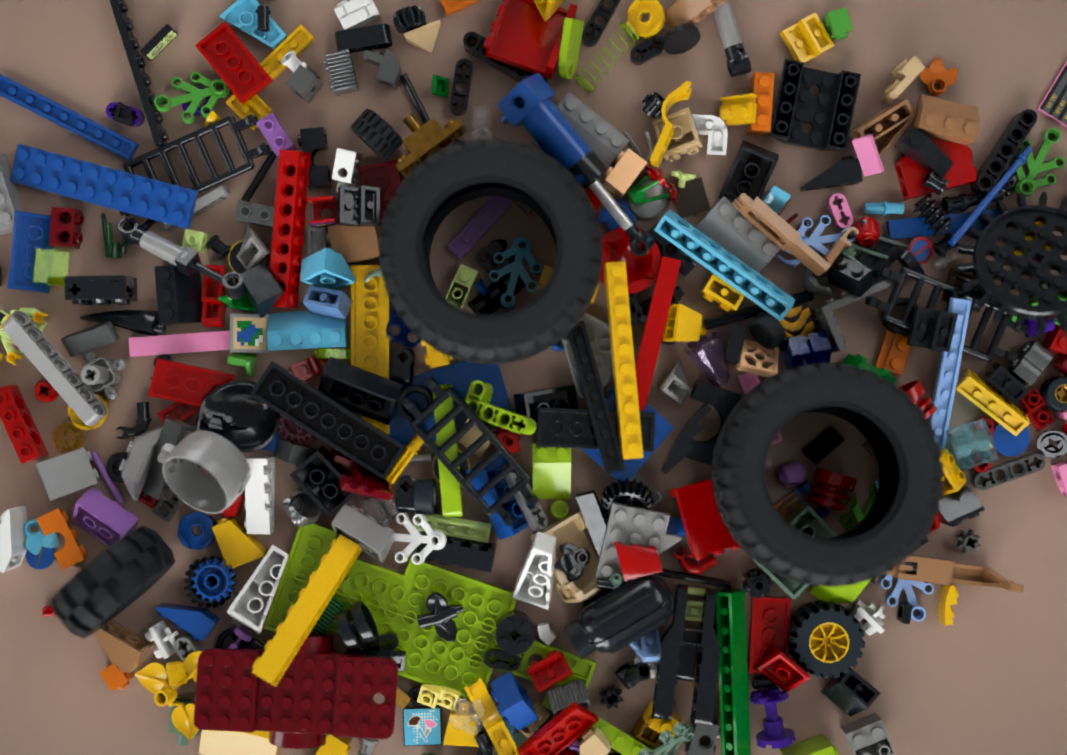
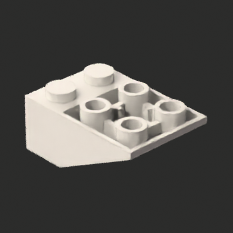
M25 505L7 509L1 515L0 572L2 573L20 567L27 551L25 545L27 536L24 533V526L27 523V506Z

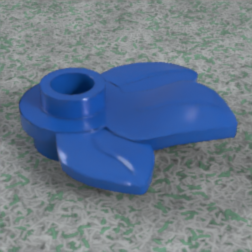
M620 198L615 199L618 205L623 206V211L636 226L635 214L629 210L627 201ZM606 208L601 210L598 222L607 223L609 232L621 227Z

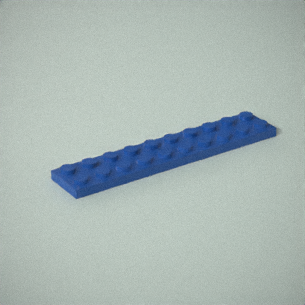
M22 144L17 145L10 179L11 182L185 229H190L198 196V191Z

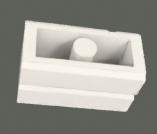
M344 0L339 2L337 8L334 9L344 30L359 28L380 18L373 0H350L348 2Z

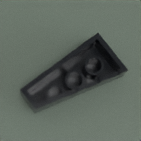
M420 532L422 535H427L426 532ZM446 536L447 543L444 548L433 550L425 558V561L435 560L439 561L440 564H453L462 568H471L491 573L496 544ZM421 543L417 547L416 553L421 552L427 544Z

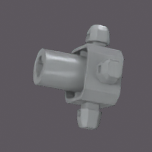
M94 350L85 352L84 357L89 363L82 367V381L94 392L105 391L104 394L109 400L119 397L117 389L113 386L121 382L122 375L119 371L124 370L128 366L126 360L117 359L113 361V359L98 358L99 356Z

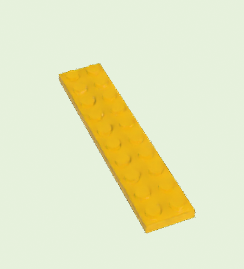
M351 265V271L356 278V282L351 284V365L390 380V298L381 276H374L367 283L363 281L370 272L379 269L380 265ZM358 414L390 435V424L387 425Z

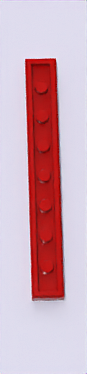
M666 256L661 258L647 314V321L635 363L640 411L645 410L682 261Z

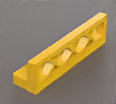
M969 368L964 371V378L956 385V390L1015 436L1030 424L1027 413Z

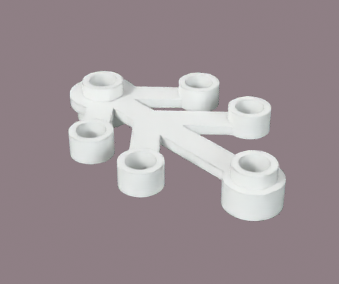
M407 513L397 514V523L403 524L410 534L395 533L393 530L394 541L411 542L403 551L395 554V561L397 563L406 562L408 556L421 543H426L427 545L421 552L412 555L411 559L415 565L424 563L425 558L433 550L444 548L447 543L446 535L439 530L435 531L427 522L424 514L414 515L413 523L410 521ZM419 516L421 517V522H420V523L418 522V517H419ZM414 524L417 526L421 525L427 535H422Z

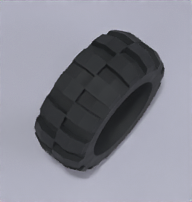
M141 526L133 530L95 557L57 592L51 600L54 614L72 634L82 638L88 637L136 601L173 566L175 558L172 549L156 531Z

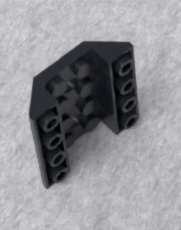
M785 59L769 136L785 144L820 151H846L861 74L844 70L836 74L804 67V62ZM812 85H816L819 88L820 92L818 95L811 93L810 87ZM803 123H810L812 131L805 132L802 127Z

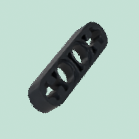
M605 0L599 2L582 34V42L585 46L593 47L598 43L621 0H613L614 7L611 9L604 6ZM597 16H602L605 19V23L597 25L594 19ZM594 28L596 30L593 37L595 40L591 39L589 42L587 41L586 34L590 35Z

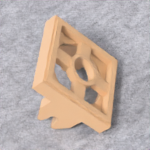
M744 339L740 361L736 364L735 369L769 378L778 373L779 348L767 349L758 342ZM755 355L763 356L764 360H758ZM745 357L752 359L756 365L748 364ZM765 362L770 363L768 369L762 368V364Z

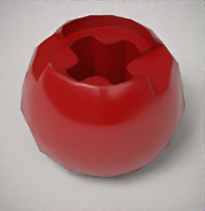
M46 379L38 381L34 387L36 398L42 402H52L59 396L58 392ZM45 387H49V394H45Z

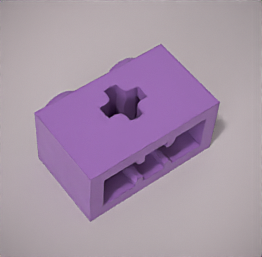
M273 113L256 122L276 156L279 157L280 149L298 150L279 119Z

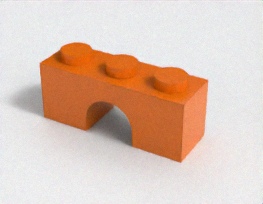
M755 72L751 77L750 93L757 94L755 99L757 110L756 123L748 124L747 135L766 136L771 131L775 73Z
M57 508L36 518L44 536L58 532L65 538L64 547L54 553L62 571L86 560L85 555L88 553L83 544H78L76 540L79 537L74 527L70 528L67 522L70 518L66 510L62 511L61 508Z

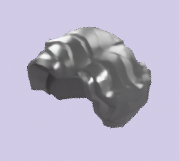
M303 489L297 490L294 496L287 497L282 504L293 524L300 527L314 524L319 520L322 509Z

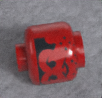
M865 216L854 224V227L859 230L855 240L862 246H872L879 240L880 224L876 219Z

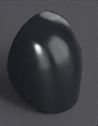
M235 380L216 387L204 398L196 419V431L205 430L216 433L230 441L241 453H249L264 448L273 440L280 424V414L267 405L263 406L262 402L249 395L257 384L256 382Z

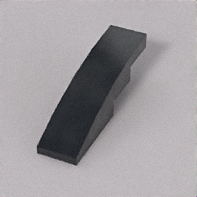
M704 403L691 416L677 435L661 469L665 474L695 448L690 441L704 429L698 422L712 410L707 403Z

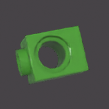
M846 7L829 12L823 18L831 40L835 38L837 41L845 39L853 30Z

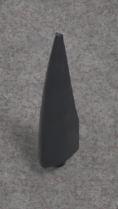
M119 310L80 317L82 320L100 323L112 321L115 326L139 334L157 336L158 332L165 333L166 331L165 325H159L158 311Z

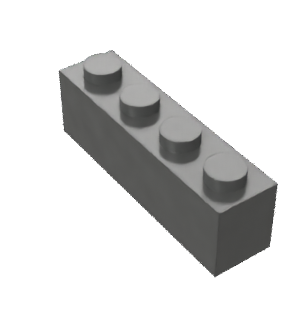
M165 419L143 489L144 493L157 500H173L175 494L164 479L162 472L163 463L158 461V455L166 443L176 446L184 437L194 432L196 427L182 420Z

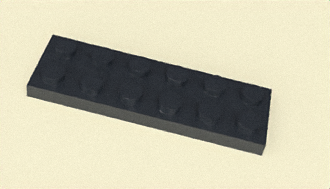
M538 407L536 446L598 449L588 410ZM609 411L619 443L617 411ZM639 412L643 451L654 452L655 413Z

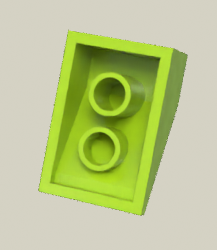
M532 442L534 494L538 499H571V448L537 447V442Z

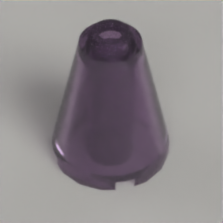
M711 332L712 336H700L699 341L689 342L687 344L689 348L685 347L684 349L710 383L721 387L728 383L727 380H729L730 374L727 361L725 360L722 336L720 332Z

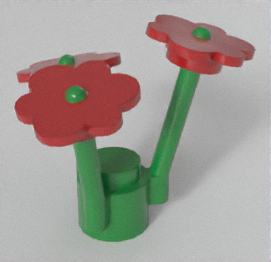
M649 164L644 167L646 176L627 191L634 205L638 203L640 206L644 203L669 198L670 201H673L674 205L678 203L674 184L669 185L662 170L658 168L659 174L657 175L656 170ZM648 179L651 181L655 180L644 187L641 186ZM658 183L661 185L665 184L669 188L666 194L644 199L647 196L645 191Z

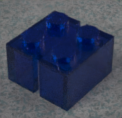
M825 331L813 332L808 334L807 337H804V335L788 337L786 339L784 358L786 369L804 365L803 359H805L807 365L830 363L832 348Z

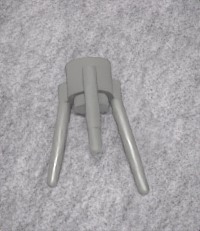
M654 129L655 142L657 144L658 139ZM625 132V136L630 140L629 142L637 154L647 164L654 167L650 161L654 146L649 132H645L650 152L645 153L647 157L643 155L628 132Z

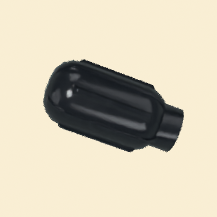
M657 573L627 581L623 579V583L616 589H606L585 601L578 618L563 628L581 659L595 651L613 654L663 625L674 609V598L666 582Z

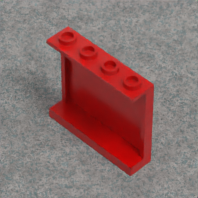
M503 0L504 4L499 5L496 16H498L497 21L493 20L490 28L492 34L486 37L484 43L486 57L534 74L539 73L541 76L552 80L559 61L565 17L575 19L578 6L570 3L568 10L559 7L549 20L544 21L533 0Z
M712 479L669 490L671 498L676 497L692 553L688 555V558H696V561L708 558L707 554L713 553L715 556L725 553L724 549L731 548V550L741 548L727 530L719 514L713 493Z

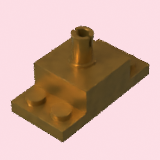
M413 113L408 115L413 123L407 117L403 120L412 132V134L402 140L410 155L405 154L396 165L404 178L420 163L425 162L426 158L436 152H440L451 144L455 138H459L465 133L464 125L459 118L456 121L454 119L449 121L445 125L444 130L434 117L422 126Z

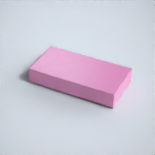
M870 134L853 139L852 143L864 177L882 173L884 167L873 135Z

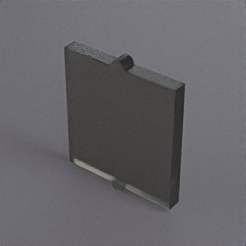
M702 178L686 181L685 188H679L677 185H674L678 199L676 207L681 218L691 215L696 216L698 213L711 210Z

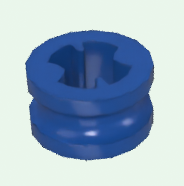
M482 278L479 283H474L483 297L486 296V293H491L490 288Z

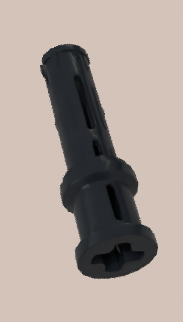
M1000 190L991 202H996L997 199L1003 200V191ZM988 192L968 196L966 194H959L958 197L952 198L943 197L942 209L947 214L955 210L965 211L971 206L978 205Z

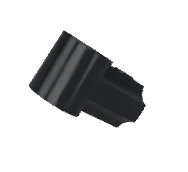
M641 662L631 666L626 663L615 672V675L627 689H631L638 682L647 680L651 676L648 664H642Z

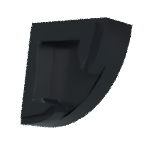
M118 102L113 120L134 127L132 111L125 104Z

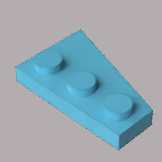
M237 0L219 16L224 21L272 49L287 38V35L270 16V31H257L258 16L255 10L260 4L256 0Z

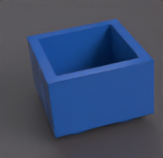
M510 671L490 683L493 689L491 694L499 704L497 709L502 717L505 716L510 726L514 725L520 731L538 719L526 689Z

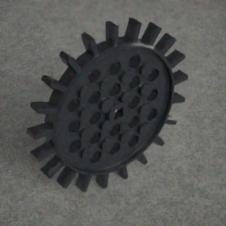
M1023 192L1018 193L1016 198L1018 207L1011 210L1007 209L1001 199H997L995 208L1000 215L992 219L983 211L978 219L986 225L984 229L979 231L970 227L965 232V235L977 241L975 246L958 244L956 252L972 255V263L957 264L956 273L973 272L975 280L964 283L961 290L962 292H967L979 288L984 296L975 302L974 308L976 310L983 307L989 301L999 308L994 313L993 323L996 324L1006 312L1017 317L1014 324L1015 332L1020 331L1024 324V319L1037 320L1038 334L1043 335L1046 330L1045 320L1055 318L1063 332L1067 331V300L1063 301L1057 297V295H1064L1067 298V260H1063L1060 257L1061 255L1067 256V212L1065 211L1067 209V197L1063 199L1059 209L1046 206L1047 192H1042L1038 205L1029 206L1026 205ZM1035 222H1042L1044 226H1037ZM1007 227H1013L1016 231H1008ZM1053 231H1059L1062 235L1056 236L1053 234ZM1030 236L1033 238V241H1027L1024 237ZM1002 241L1005 243V246H999L996 242ZM1042 246H1049L1052 250L1046 251ZM1013 251H1020L1023 255L1017 256ZM985 256H992L995 260L989 261ZM1008 265L1012 267L1013 270L1007 271L1003 268V266ZM1050 270H1056L1059 275H1052ZM1021 275H1027L1031 280H1023ZM999 280L1002 285H994L992 281ZM1039 285H1045L1049 290H1042L1039 288ZM1010 290H1017L1020 295H1012ZM1028 300H1035L1038 305L1033 306L1029 304Z

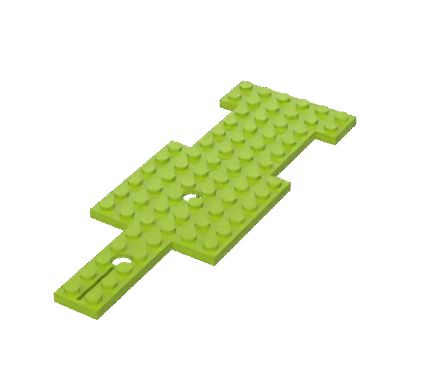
M317 523L303 527L299 526L264 626L265 629L275 632L277 626L285 621L288 609L296 604L299 599L297 598L302 588L307 587L310 582L308 581L313 571H317L321 558L324 554H328L332 541L338 536V533L334 532L333 529ZM410 557L405 574L357 558L334 596L345 603V608L350 610L352 604L360 600L363 601L375 620L379 635L386 632H394L398 635L399 643L392 651H406L404 671H398V675L423 684L455 689L461 692L460 697L469 700L470 698L464 686L467 685L469 687L478 682L477 679L481 677L487 688L493 668L485 664V653L492 648L500 649L496 641V626L503 615L514 611L517 599L512 598L513 592L426 561L415 565L412 562V557ZM433 592H438L445 596L448 606L451 604L455 606L463 605L464 612L458 613V617L452 619L457 628L454 642H448L439 637L435 626L421 629L418 624L417 616L430 613L426 607V600ZM335 620L328 630L340 634ZM389 637L383 643H381V640H378L381 644V650H383L382 646L389 643L392 646L395 640ZM534 640L527 652L519 654L521 659L520 667L515 671H510L513 675L533 681L526 671L530 667L529 657L532 654H540L544 660L547 658L546 655L555 650L557 652L561 651L573 675L554 686L569 684L572 680L578 679L580 681L583 679L586 689H588L596 661L586 657L581 659L577 654ZM492 654L491 657H488L491 659L492 663H494L496 659H501L496 658V654ZM511 657L510 660H506V659L503 660V661H509V663H510L511 666H513V664H514L515 662H516V663L518 662V661H515V657Z

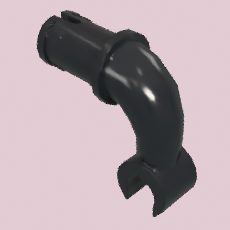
M149 402L136 403L137 424L131 428L126 426L116 428L115 430L124 431L123 436L116 438L129 439L133 436H139L147 430L150 421H152L149 413Z

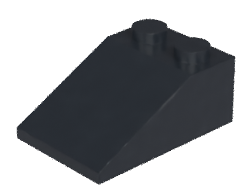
M743 140L719 198L726 197L731 203L742 193L748 195L752 200L756 197L761 198L777 164L779 154Z
M574 385L513 394L516 413L534 419L536 425L538 422V407L578 409ZM519 423L520 426L525 427V424Z

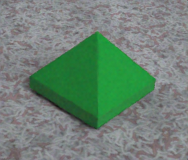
M433 75L431 84L433 95L447 98L448 78Z

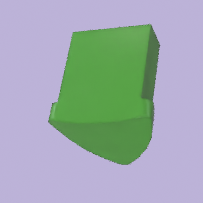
M231 353L228 356L227 364L246 367L247 377L253 378L257 355Z

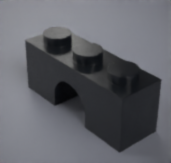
M323 127L300 129V135L297 137L298 145L302 147V152L310 153L311 160L307 189L332 188L330 168L327 165L317 166L314 163V156L317 152L328 150L326 130Z

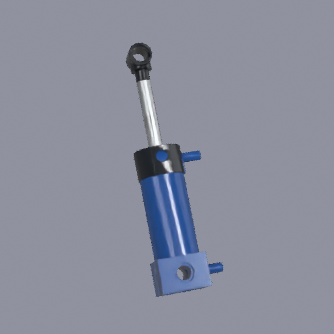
M539 73L523 79L497 104L504 113L501 122L507 124L510 121L514 127L521 123L547 155L565 167L576 178L583 189L589 187L629 236L630 239L628 241L630 242L632 253L636 256L646 255L654 246L653 236L650 233L637 229L598 180L607 168L551 101V98L556 95ZM639 241L644 242L646 247H642Z

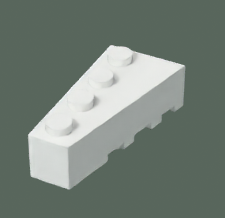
M252 455L246 457L251 472L250 480L245 488L244 503L246 510L244 528L247 529V534H272L274 532L276 458L274 456Z
M537 531L517 578L512 598L547 610L549 609L553 591L555 537Z
M272 545L227 610V614L260 634L289 555Z

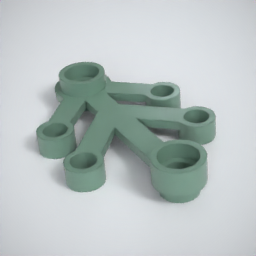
M678 722L672 730L676 737H673L668 730H665L659 737L664 743L653 751L646 747L638 755H676L675 752L680 745L692 739L694 728L691 725Z

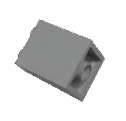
M83 447L36 464L49 502L97 484V480L100 478L96 468L92 469L90 462L93 459L89 450L85 451Z

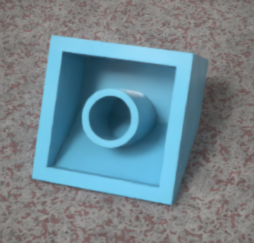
M324 248L302 259L300 277L302 282L315 287L339 290L356 282V278L342 254L334 252L331 248Z

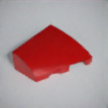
M620 541L614 542L624 581L663 572L656 547H642L639 544L629 546L622 545Z

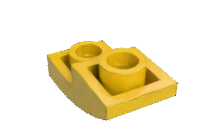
M953 584L942 585L938 600L939 622L945 626L953 625L954 611L950 605H956L959 596L958 590Z

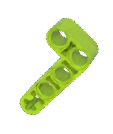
M475 380L470 384L465 402L473 411L474 406L477 405L475 413L482 421L519 434L531 435L535 432L537 425L534 419L490 404L493 394V387L490 383ZM493 410V416L490 417V412ZM509 416L510 420L507 424L506 418ZM522 422L525 424V427L520 426L519 423Z

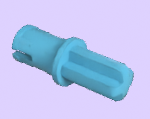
M887 201L882 203L867 202L864 206L865 214H882V216H886V214H903L904 203H887Z

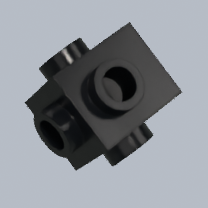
M752 569L747 571L746 574H742L744 578L742 585L745 593L748 592L752 597L761 598L766 596L767 592H771L769 588L772 585L770 577L761 569Z

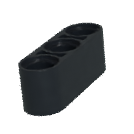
M388 24L335 32L337 51L349 49L350 53L364 52L365 50L370 51L371 49L388 48L393 45L390 25Z

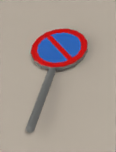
M878 236L879 240L906 248L907 251L914 255L920 265L925 264L932 255V244L926 237L918 236L907 245Z

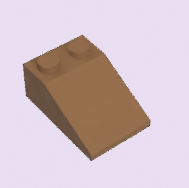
M113 619L94 633L111 662L120 671L125 673H131L140 666L154 645Z

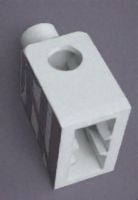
M337 148L332 179L338 180L336 192H338L340 185L349 186V183H356L363 153ZM345 169L347 170V176H344Z

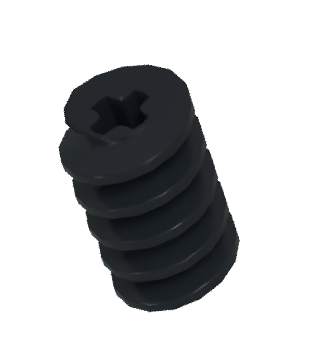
M929 193L913 205L916 206L913 213L921 212L918 219L925 217V221L922 224H930L927 230H935L932 237H936L953 224L948 225L951 222L950 217L944 219L947 214L945 211L939 213L942 208L941 205L934 207L937 202L936 199L929 201L932 197V194Z

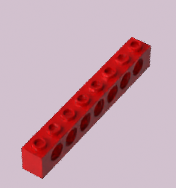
M279 150L270 270L285 293L274 304L275 307L297 308L299 301L298 292L302 263V245L304 243V225L306 222L307 187L309 185L308 176L311 164L310 153L302 151Z

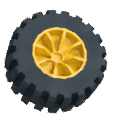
M816 600V604L812 602L807 603V608L805 609L800 607L797 610L799 614L796 617L792 615L790 621L793 623L788 630L789 652L793 655L796 662L806 672L809 671L811 675L816 677L820 675L826 679L829 678V675L833 678L840 677L839 673L841 672L847 674L850 672L848 668L851 666L855 668L858 664L856 659L862 658L863 652L860 650L865 648V641L862 640V637L865 635L864 631L860 628V622L854 615L839 604L825 603L820 600Z

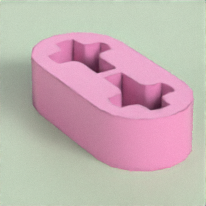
M835 193L830 196L827 206L835 226L838 229L850 227L853 223V216L845 196L841 193ZM835 197H836L837 200H839V199L841 200V203L839 204V208H838L837 205H833V201H835ZM842 216L843 218L847 217L848 221L845 222L846 225H844V223L839 222Z

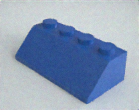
M502 455L471 481L476 491L482 488L508 463ZM474 466V467H472L471 469L467 470L466 473L468 474V473H469L472 469H474L476 466ZM505 478L482 497L489 506L510 489ZM514 496L503 505L516 519L510 526L504 523L497 512L488 516L500 540L513 536L529 526ZM527 501V507L531 510L532 506Z

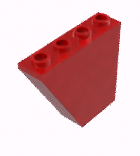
M929 137L954 163L943 178L949 180L945 190L977 181V169L973 166L971 159L972 150L968 145ZM904 154L894 164L904 201L936 192L927 186H922V182L929 171Z

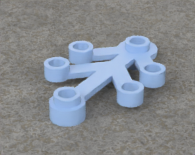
M822 215L818 219V225L809 238L802 239L806 230L813 226L811 218H804L800 222V228L797 232L802 235L800 237L802 241L825 256L829 249L822 244L836 242L843 232L850 227L843 229L838 234L820 236L825 227L831 223L830 216ZM822 218L826 219L827 224L822 222ZM804 221L809 223V227L804 225ZM849 233L848 241L852 243L855 240V236Z
M905 562V565H912V570L916 571L914 569L917 567L916 563ZM885 574L884 577L879 579V585L884 589H889L892 586L891 580L893 576ZM898 579L892 593L885 597V603L890 607L897 606L898 598L904 588L908 603L913 605L911 619L917 622L924 620L926 611L918 605L911 585L921 589L925 594H932L934 586L929 582ZM884 580H888V584L886 586H883ZM930 585V589L925 591V586ZM890 598H894L892 604L889 603ZM915 609H918L917 615H913Z

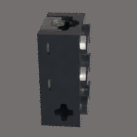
M125 275L64 276L65 300L72 301V304L111 305L112 303L130 305V301H137V278Z

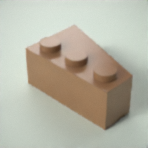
M678 0L665 11L666 23L671 32L674 31V27L681 24H697L704 20V17L731 0Z
M908 99L898 100L850 130L853 139L872 134L881 157L890 148L897 136L915 118L916 114Z

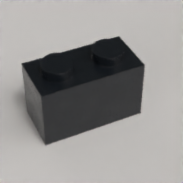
M839 255L828 269V282L860 298L872 287V270Z

